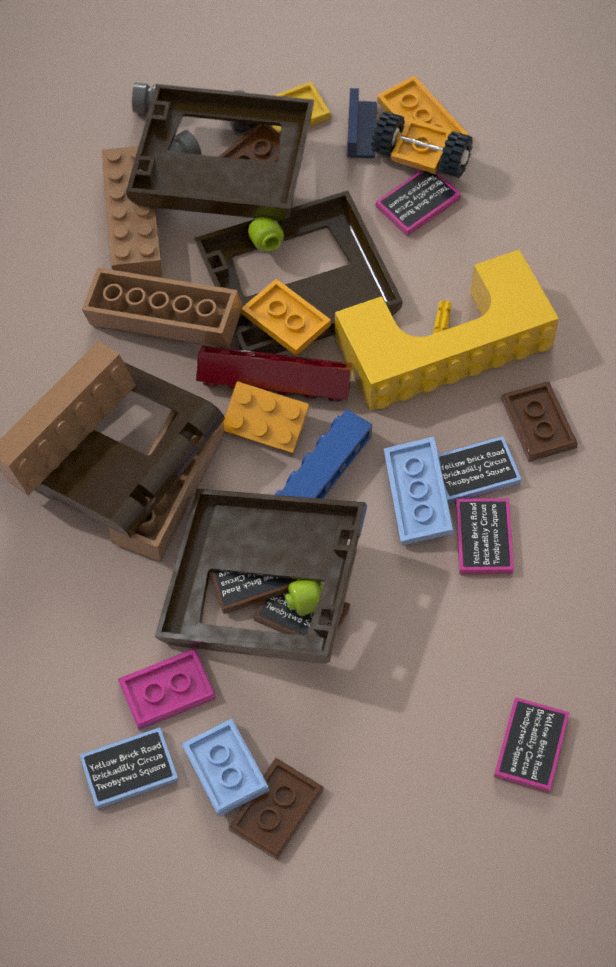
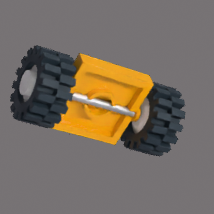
M384 111L379 116V120L376 122L377 126L374 127V135H372L373 141L371 142V150L374 153L390 157L391 161L434 174L438 167H440V173L457 178L463 175L466 165H468V159L471 156L470 151L473 144L471 136L411 118L408 119L404 126L405 120L403 116Z

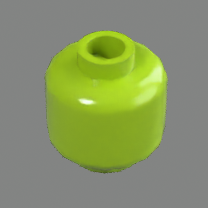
M259 217L253 220L249 226V237L260 251L276 250L283 241L284 233L277 221Z
M300 579L290 583L288 587L289 594L285 595L289 610L295 609L300 616L315 612L323 590L322 582Z

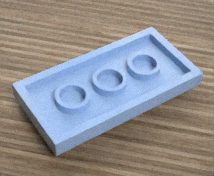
M435 437L384 448L402 545L454 534Z

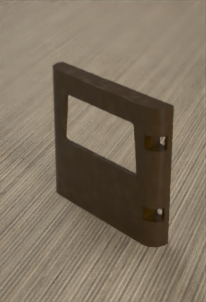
M156 84L126 189L128 199L134 204L144 207L246 218L264 217L274 221L287 219L291 213L314 108V100ZM183 117L281 127L279 158L275 163L170 152L169 149Z
M348 190L292 207L290 216L287 219L277 221L284 233L283 241L321 229H329L350 262L348 265L285 284V286L331 319V326L314 341L335 335V312L381 296L392 316L401 309L403 300ZM253 220L194 238L215 287L237 290L243 306L257 294L243 295L232 258L257 250L248 233L249 226ZM241 311L234 332L241 350L271 354L288 350L242 315Z
M125 363L136 384L131 390L132 392L178 413L150 455H145L93 430L36 489L131 538L225 420V417L220 409L210 401ZM194 435L200 437L195 445L190 442ZM146 496L151 500L144 508L140 503Z
M196 489L155 637L164 643L179 647L320 664L329 663L357 553L358 540L363 528L367 504L357 501ZM222 571L325 582L307 634L294 635L201 624L210 572Z

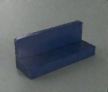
M350 88L347 158L373 159L375 158V153L371 150V142L373 141L372 135L375 132L374 127H376L377 102L359 101V88Z

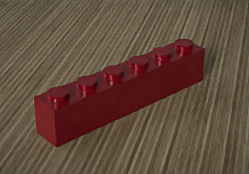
M202 345L198 351L196 381L203 382L205 386L228 385L227 387L230 389H235L236 383L241 382L266 391H278L277 393L280 395L288 396L297 393L303 394L305 398L314 399L321 396L328 397L330 401L340 402L343 399L347 400L350 392L352 363Z

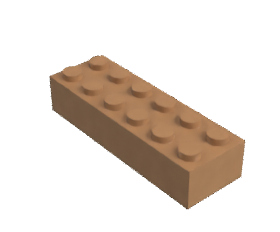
M139 146L102 149L112 270L161 278L163 275L156 208L136 205L126 195L127 185Z
M97 268L82 311L89 324L93 326L229 349L243 304L238 291L234 289Z
M97 341L0 439V471L9 483L29 496L76 449L78 444L113 411L117 404L131 392L136 384L119 353Z
M170 411L148 455L153 452L177 416V412ZM224 421L131 538L109 528L113 544L161 561L225 434ZM194 435L190 442L195 445L200 437ZM145 496L140 504L145 508L151 499Z

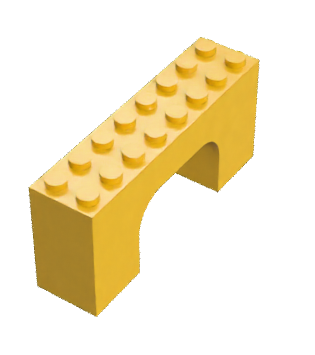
M520 249L474 265L470 294L482 317L424 337H416L404 333L395 323L382 296L335 312V342L345 362L352 363L351 374L369 411L386 408L391 403L409 400L414 395L431 392L439 386L454 384L462 378L477 376L482 371L490 368H499L507 362L522 360L530 354L538 351L544 352L553 347L559 318Z

